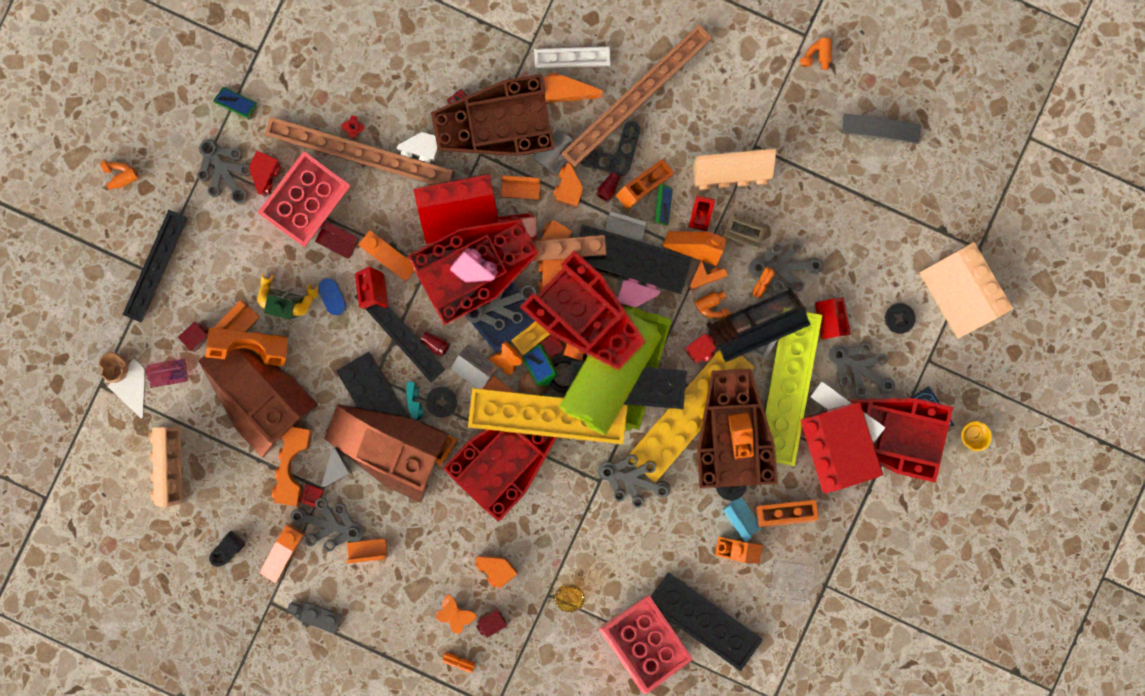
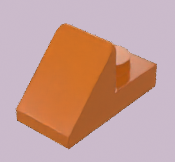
M701 261L689 285L690 290L727 277L726 269L720 270L717 267L709 270L707 275Z

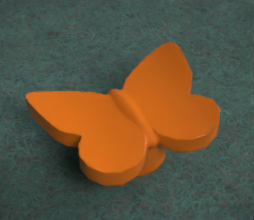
M506 341L502 344V352L494 354L488 359L497 365L498 368L502 367L506 375H511L516 369L515 365H521L524 361L519 352Z
M447 594L442 602L443 609L436 613V619L440 622L450 623L451 630L456 634L461 633L463 625L470 624L477 616L472 611L461 610L457 607L455 599L450 594Z

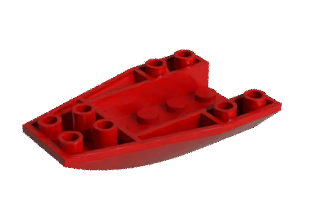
M486 429L470 439L442 469L479 506L499 522L526 494L557 437Z

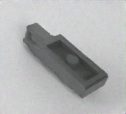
M301 601L300 605L291 602L287 611L296 614L295 618L299 621L336 634L343 616L310 602L305 603Z

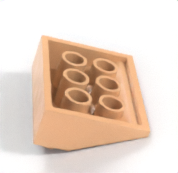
M776 149L697 156L693 164L694 186L700 190H710L711 186H718L719 189L730 188L732 184H737L738 187L749 186V183L756 182L757 185L768 184V181H771L773 178Z
M975 242L968 244L919 272L957 339L1013 309Z
M180 427L152 428L150 442L153 443V451L150 453V460L153 462L151 481L154 482V489L151 491V499L154 501L155 506L160 507L181 504Z

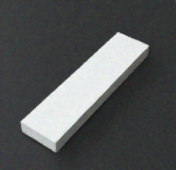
M610 46L534 49L535 69L610 67Z
M821 382L811 395V398L828 410L851 404L850 401L824 382ZM864 412L874 443L885 427Z

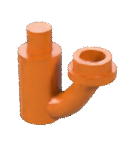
M821 38L809 47L804 58L799 59L802 67L812 66L814 59L811 57L819 50V63H822V70H829V63L832 62V39Z
M106 159L100 163L105 173H111L112 169L123 171L112 177V181L106 183L109 190L114 188L120 189L139 179L135 169L125 163L107 162Z
M724 291L719 293L713 292L694 301L699 313L708 318L723 319L731 315L728 308H722L721 312L710 310V308L721 304L720 300L726 298Z

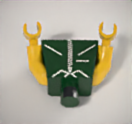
M262 273L257 302L261 307L265 308V314L293 319L308 312L313 299L318 297V286L316 289L311 290V284H308L307 296L305 297L272 288L269 289L272 285L273 275L271 274V278L266 279L264 278L265 273Z

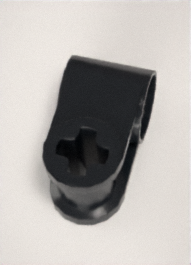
M231 530L209 556L210 563L215 567L227 564L246 543ZM219 554L223 555L221 561H217V555Z

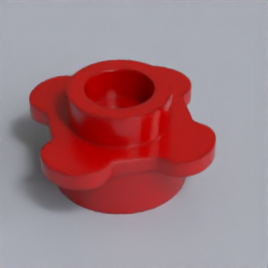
M353 115L349 121L342 124V129L349 133L348 136L350 138H355L356 135L364 131L365 126L360 124L357 116Z

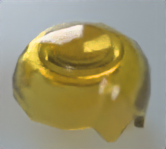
M567 583L556 590L554 600L560 610L573 613L579 608L582 609L585 597L578 585Z

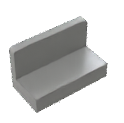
M556 130L552 135L555 150L538 152L534 156V159L555 177L568 162L561 153L574 142L568 135L559 130Z
M610 211L605 231L641 242L647 222Z
M467 345L456 358L451 370L476 388L482 389L495 373L498 366Z

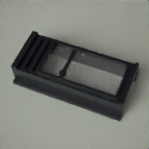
M788 287L787 291L765 299L712 324L711 322L706 323L709 334L717 342L725 363L811 325L804 305L791 287Z

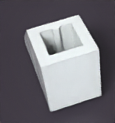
M424 132L411 137L397 146L398 151L401 152L400 155L409 158L416 156L419 157V161L429 164L430 161L436 162L439 152L435 136Z

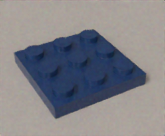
M513 282L504 290L501 299L520 292ZM523 299L504 306V308L522 314L523 321L520 324H515L511 319L494 311L485 314L494 319H502L505 322L503 330L498 331L494 326L483 321L472 323L496 353L502 349V344L505 341L509 343L535 322L520 307L526 300ZM473 310L471 312V315L473 317H476L478 315V311ZM520 315L514 316V321L518 322L521 320ZM501 321L496 322L497 328L503 326Z

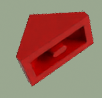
M696 195L689 222L690 228L708 230L715 199Z

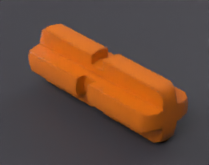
M770 267L764 269L760 280H758L752 291L755 297L761 298L767 285H769L775 274L774 269Z
M446 652L442 659L443 663L453 667L458 666L459 669L472 673L475 667L474 662L464 658L460 659L459 656Z

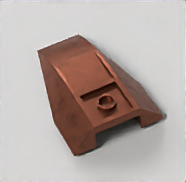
M541 74L503 80L431 112L437 150L506 156H521L555 150Z
M236 349L230 352L226 359L210 358L204 355L198 361L236 431L262 458L277 445L276 442L301 418L309 415L318 406L317 402L292 376L274 365L264 364L262 358L250 349Z
M751 368L713 370L711 372L697 447L699 488L778 484L775 443ZM748 413L753 431L754 456L734 459L729 415Z
M337 404L324 439L385 487L421 503L428 488L427 482L438 455L443 451L449 434L414 418Z

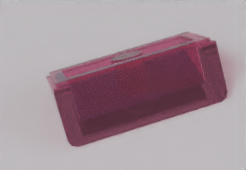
M185 359L147 365L145 371L150 388L189 381Z

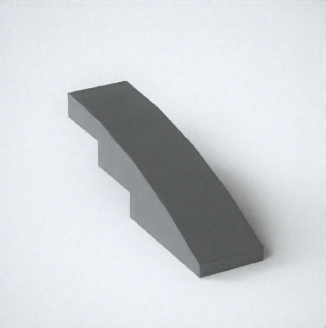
M844 114L842 133L873 140L882 139L892 142L900 141L919 144L920 124L854 114Z

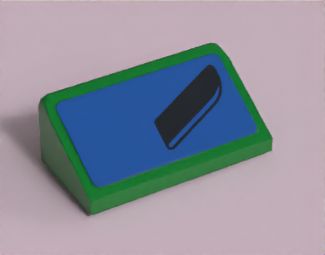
M222 87L213 100L215 104L250 120L258 104L225 87Z
M663 184L658 186L654 223L667 226L670 219L673 189Z
M542 344L537 345L522 356L537 385L548 386L557 375V371Z

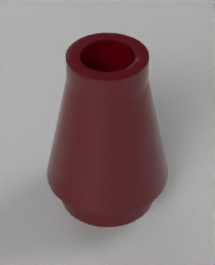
M611 172L597 188V197L606 202L613 199L620 176Z
M427 331L420 340L437 356H444L450 347L447 339L430 334Z

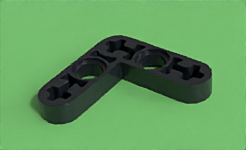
M629 121L624 125L616 156L593 150L588 157L593 158L594 154L597 155L595 165L591 164L593 160L587 159L586 162L582 161L580 165L607 173L613 172L619 176L627 175L631 168L640 134L639 124ZM634 126V130L637 133L633 132L631 140H628L629 131L626 129ZM623 144H630L632 151L625 154L622 152L621 147ZM619 155L624 158H630V161L625 160L624 165L627 169H623V172H620L619 167H616L622 161V158H618ZM606 157L609 160V164L606 167H601L598 164L599 158Z

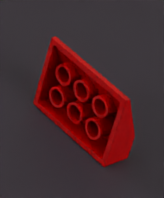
M490 173L415 187L413 189L426 244L433 243L461 228L495 223L494 217H498Z
M860 401L806 415L800 420L823 494L883 476Z

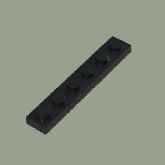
M168 210L122 315L138 322H143L186 224L187 217Z
M374 304L366 308V311L431 383L445 371L444 367L389 306L384 308Z

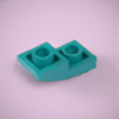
M407 381L406 396L411 418L419 420V418H423L424 407H421V403L414 402V398H418L419 387H416L415 382Z

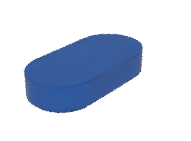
M332 279L322 280L319 283L318 290L327 311L332 315H341L346 309V303L337 283Z

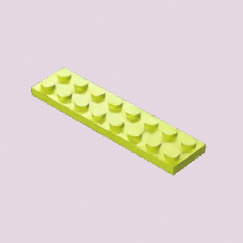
M784 308L783 313L791 309ZM808 312L806 313L811 324L810 326L778 339L765 407V415L775 443L776 463L795 466L802 429L800 420L804 417L822 320V315Z

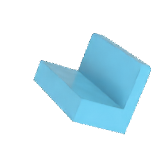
M742 497L722 508L743 541L747 542L752 538L753 534L762 529L758 528L756 517Z

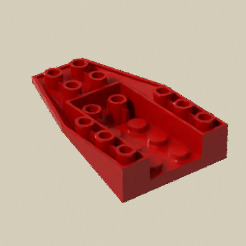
M518 219L458 229L408 255L407 258L444 326L496 299L539 253L522 220ZM469 247L479 252L483 260L491 262L496 267L498 273L493 280L465 282L450 269Z

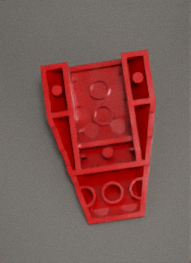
M573 251L560 264L562 267L561 271L538 295L533 293L520 307L549 334L619 371L646 341L603 276Z
M916 398L847 399L851 403L860 401L863 412L885 427L874 442L881 466L896 474L936 483L953 407Z

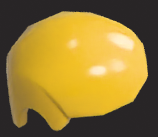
M970 421L963 426L961 438L965 446L972 451H983L990 446L992 434L989 427L981 421Z

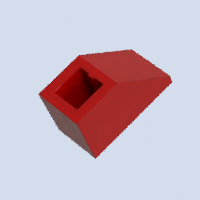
M256 151L249 170L257 193L265 197L273 188L272 181L274 177H277L281 171V162L260 151Z

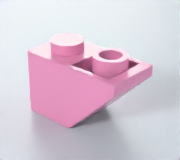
M469 247L450 269L465 282L493 280L498 273L496 267L491 262L483 260L479 252Z
M628 278L627 281L623 280L618 301L621 305L637 308L659 296L660 291L657 290V286L651 284L642 286L638 284L639 281Z

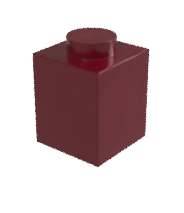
M194 321L178 338L190 351L196 352L207 341L209 328L203 322Z
M496 608L477 620L478 625H476L479 633L488 638L507 627V622L499 608Z

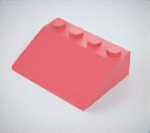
M303 151L258 211V214L300 245L306 247L351 185Z
M649 595L598 628L642 693H649L693 660Z

